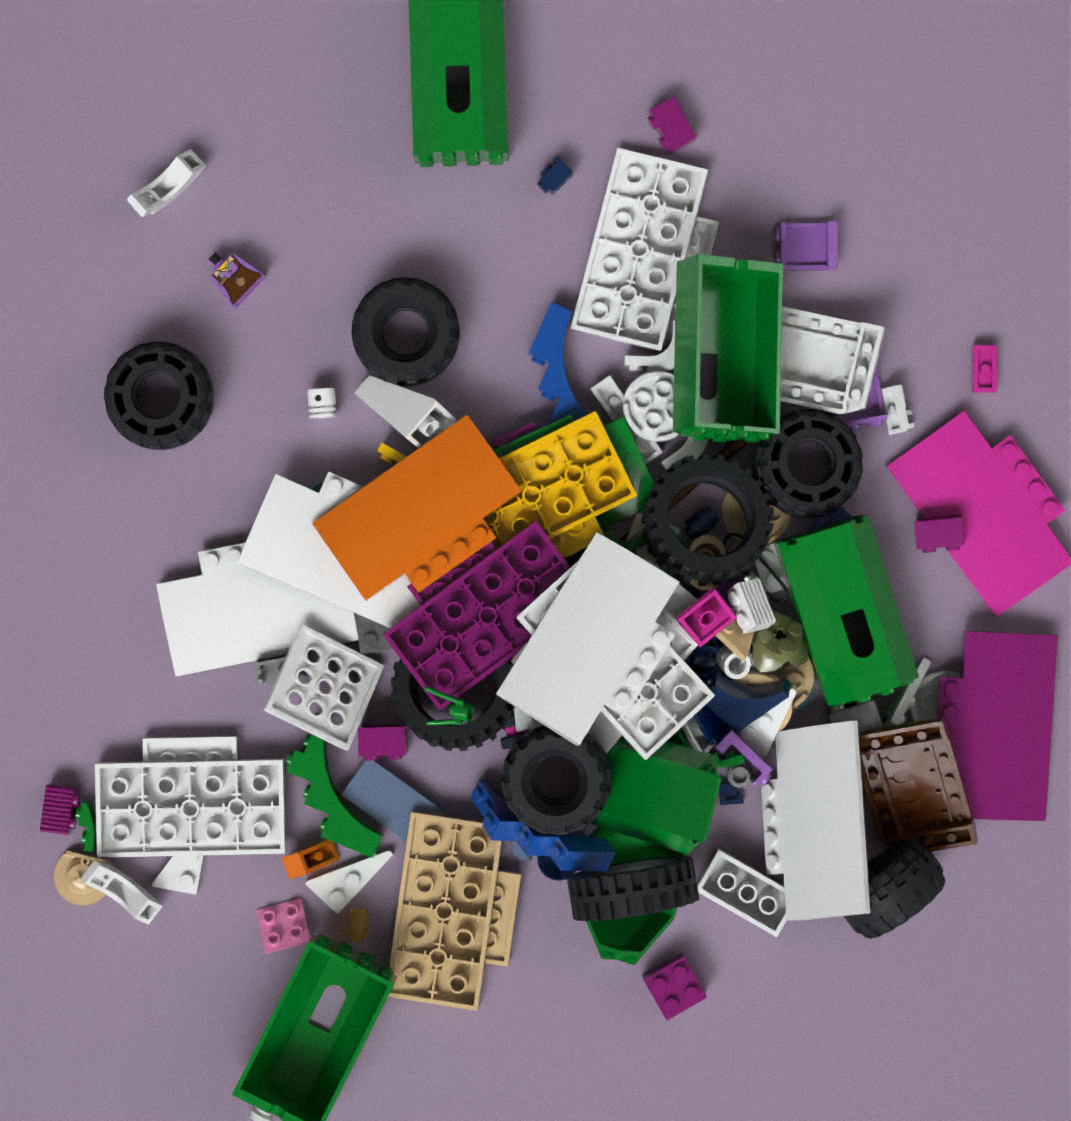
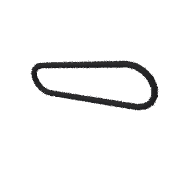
M730 533L725 536L723 540L725 549L728 538L736 536L743 539V536L738 533ZM759 556L758 559L783 587L785 596L782 599H776L767 590L766 593L774 602H784L788 597L786 585L764 559Z

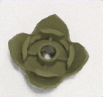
M773 611L777 622L769 628L754 632L752 659L760 673L776 671L785 662L796 666L807 663L808 646L802 634L803 627L800 623L789 616Z

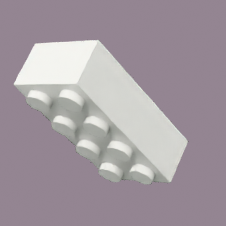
M716 847L697 880L698 893L778 937L787 921L784 885Z

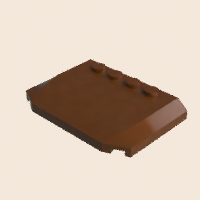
M943 717L862 731L859 741L861 778L879 839L884 844L893 847L895 844L907 839H915L920 844H925L931 852L977 844L978 838L974 817L947 722Z

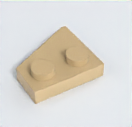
M735 619L715 636L744 661L749 654L754 632L744 634L743 629H741L737 619Z

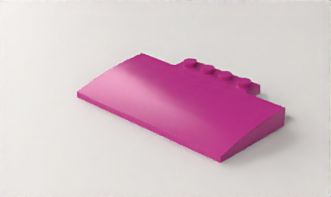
M962 411L886 466L923 518L962 515L965 544L960 546L959 550L948 552L995 617L1071 565V557L1047 525L1066 510L1011 435L991 448L966 412Z

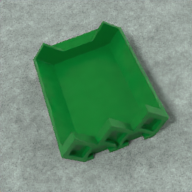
M621 736L606 754L612 772V786L609 798L601 813L590 824L688 855L700 842L703 843L708 836L721 783L713 755L665 742L647 760H644L632 745Z

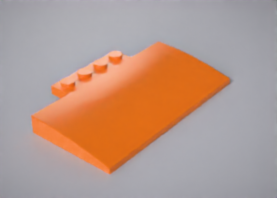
M466 415L312 524L365 601L371 599L403 575L408 577L419 593L495 540L496 536L488 527L484 518L522 491L472 420Z

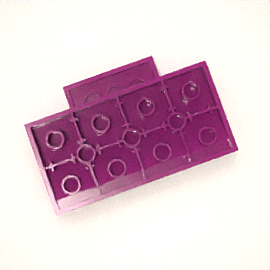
M534 521L499 548H496L493 542H490L418 593L413 584H409L407 588L421 606L384 632L383 636L423 689L425 686L458 698L517 654L528 643L532 635L516 617L571 567L537 521ZM425 691L439 711L451 703L449 700Z
M963 630L961 676H939L936 718L943 717L947 722L974 819L1046 821L1058 635Z

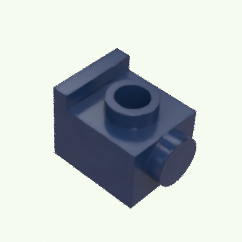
M558 156L554 158L553 163L555 165L553 167L549 164L541 171L542 177L536 183L545 194L549 191L551 195H554L573 177V172Z

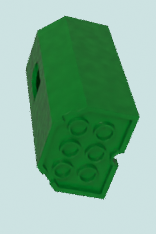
M408 0L413 157L415 164H420V167H433L434 163H443L445 167L457 166L459 161H466L467 166H478L480 162H490V165H503L504 161H508L503 0ZM469 66L470 106L462 113H455L447 106L446 67Z
M697 254L677 262L673 432L684 437H692L693 441H706V438L713 439L714 443H726L727 440L745 439V442H759V440H769L772 435L780 434L783 264L755 260H735V258L704 254ZM701 354L716 355L715 394L710 400L700 397Z
M859 514L817 529L774 541L773 544L798 623L803 627L802 634L808 646V656L813 665L814 675L823 702L828 706L833 705V708L856 700L859 703L872 700V695L880 693L882 696L895 692L894 688L914 683V679L918 678L919 675L869 515ZM863 608L874 648L870 655L857 657L851 650L841 615Z
M318 934V936L312 935L232 1095L266 1113L278 1116L282 1121H326L395 984L397 976L394 975V971L373 961L374 957L366 952L359 954L353 951L354 947L346 942L341 941L339 944L322 934ZM338 985L345 991L346 999L330 1032H327L309 1023V1020L324 990L328 986Z

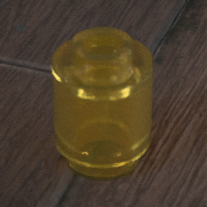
M350 908V912L347 914L345 936L349 937V941L363 942V938H368L370 925L368 909Z

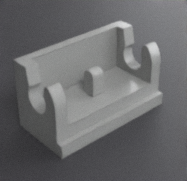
M286 657L254 663L255 670L258 673V683L260 685L275 683ZM300 671L298 678L307 677L306 672Z

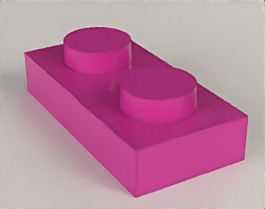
M974 345L972 346V393H996L997 346Z

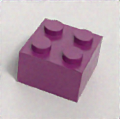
M406 724L360 725L358 727V757L364 756L365 761L378 760L379 756H388V760H400L403 758V755L408 753Z
M683 953L642 975L643 981L666 1021L707 998L705 991Z

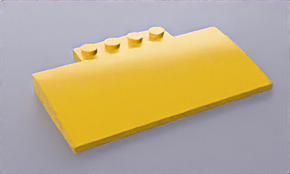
M594 411L499 458L522 492L484 518V521L496 536V539L492 541L496 548L506 543L532 522L537 521L563 558L586 548L596 532L604 536L596 516L637 497V494L597 412Z

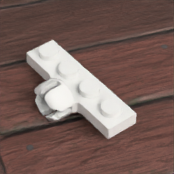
M610 375L590 388L612 421L624 416L622 408L624 395ZM630 429L645 464L663 453L656 442L643 439Z

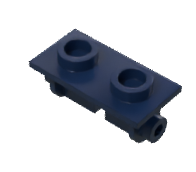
M704 644L701 647L697 646L684 662L689 665L690 658L695 659V667L715 668L718 647Z

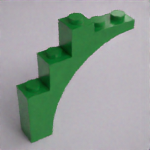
M308 734L303 744V747L306 748L305 752L299 749L295 750L294 753L290 752L285 765L288 766L286 772L312 782L311 785L306 786L303 793V798H305L304 804L329 814V817H324L321 823L320 830L323 831L321 837L371 858L376 857L384 834L367 826L342 801L329 771L326 749L327 741L313 734Z

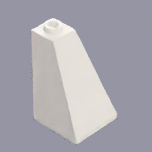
M370 375L354 392L418 449L457 421L435 399Z

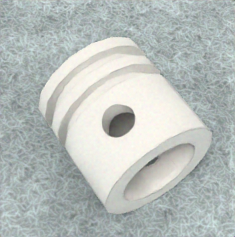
M335 388L307 390L308 407H311V409H308L309 413H311L309 415L310 419L337 417V414L334 413L336 411L334 407L336 405Z
M726 645L722 646L717 652L716 662L730 678H743L750 671L751 661L748 656L742 661Z

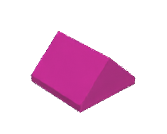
M714 587L676 617L699 647L703 646L737 619Z

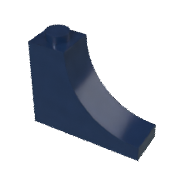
M719 672L702 680L715 695L706 705L736 733L787 699L791 685L785 677L767 685H743L725 678Z

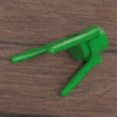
M428 686L424 687L425 691L453 702L446 707L450 708V716L454 717V719L426 721V725L455 724L461 726L463 721H471L474 713V705L472 703H467L464 699L455 698Z

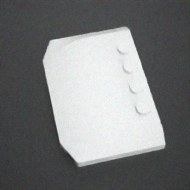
M782 306L780 402L823 410L838 415L866 409L885 327Z

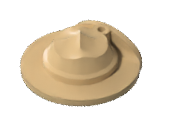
M67 850L56 864L54 871L55 886L60 895L70 903L76 905L96 903L106 894L84 884L80 878L94 860L102 864L105 862L111 865V862L107 859Z

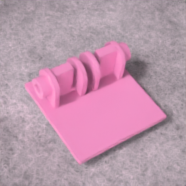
M301 898L256 910L265 954L309 942L311 933L307 927Z

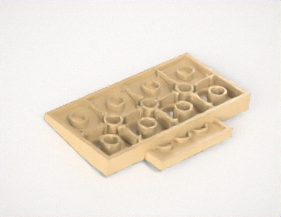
M411 811L389 968L394 971V975L397 978L388 997L478 1011L485 963L508 967L522 873L499 870L503 841L491 840L482 827L484 820Z

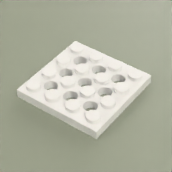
M301 625L263 711L347 751L351 746L384 665L305 625ZM310 650L315 651L318 655L316 663L310 662L307 657ZM330 660L338 664L339 668L336 673H332L328 668ZM300 671L308 674L309 681L307 684L299 681L298 675ZM350 671L358 673L359 680L357 683H352L349 680ZM321 681L329 685L330 689L327 694H323L319 690ZM342 691L347 692L350 696L348 704H343L340 701V693ZM291 692L299 695L300 702L298 705H293L290 702L289 695ZM315 702L320 706L319 715L311 713V703ZM334 712L338 713L341 717L339 725H334L331 722V715Z

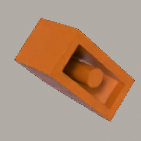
M328 839L281 857L289 879L307 875L340 860L334 842Z

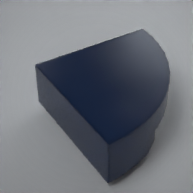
M721 781L719 787L720 805L744 803L743 797L736 787Z

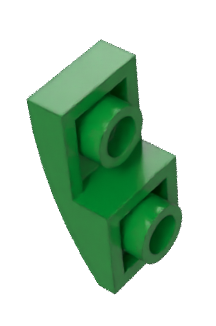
M711 750L708 752L713 755L717 768L745 763L743 755L741 753L736 754L735 750L722 754L723 759L720 760L716 752L711 753Z
M84 801L81 806L77 807L76 820H79L78 826L87 827V830L83 831L81 844H84V851L94 852L97 850L96 816L91 802Z

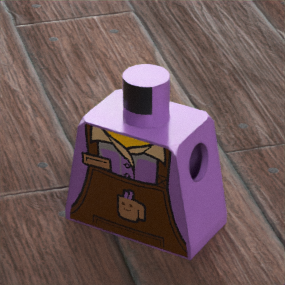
M215 252L208 259V262L216 269L210 276L235 309L266 278L260 271L235 254H231L225 259L219 252Z

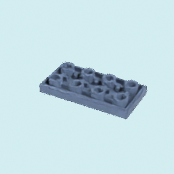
M375 760L365 761L341 794L406 842L411 811L442 815L444 812L442 808Z

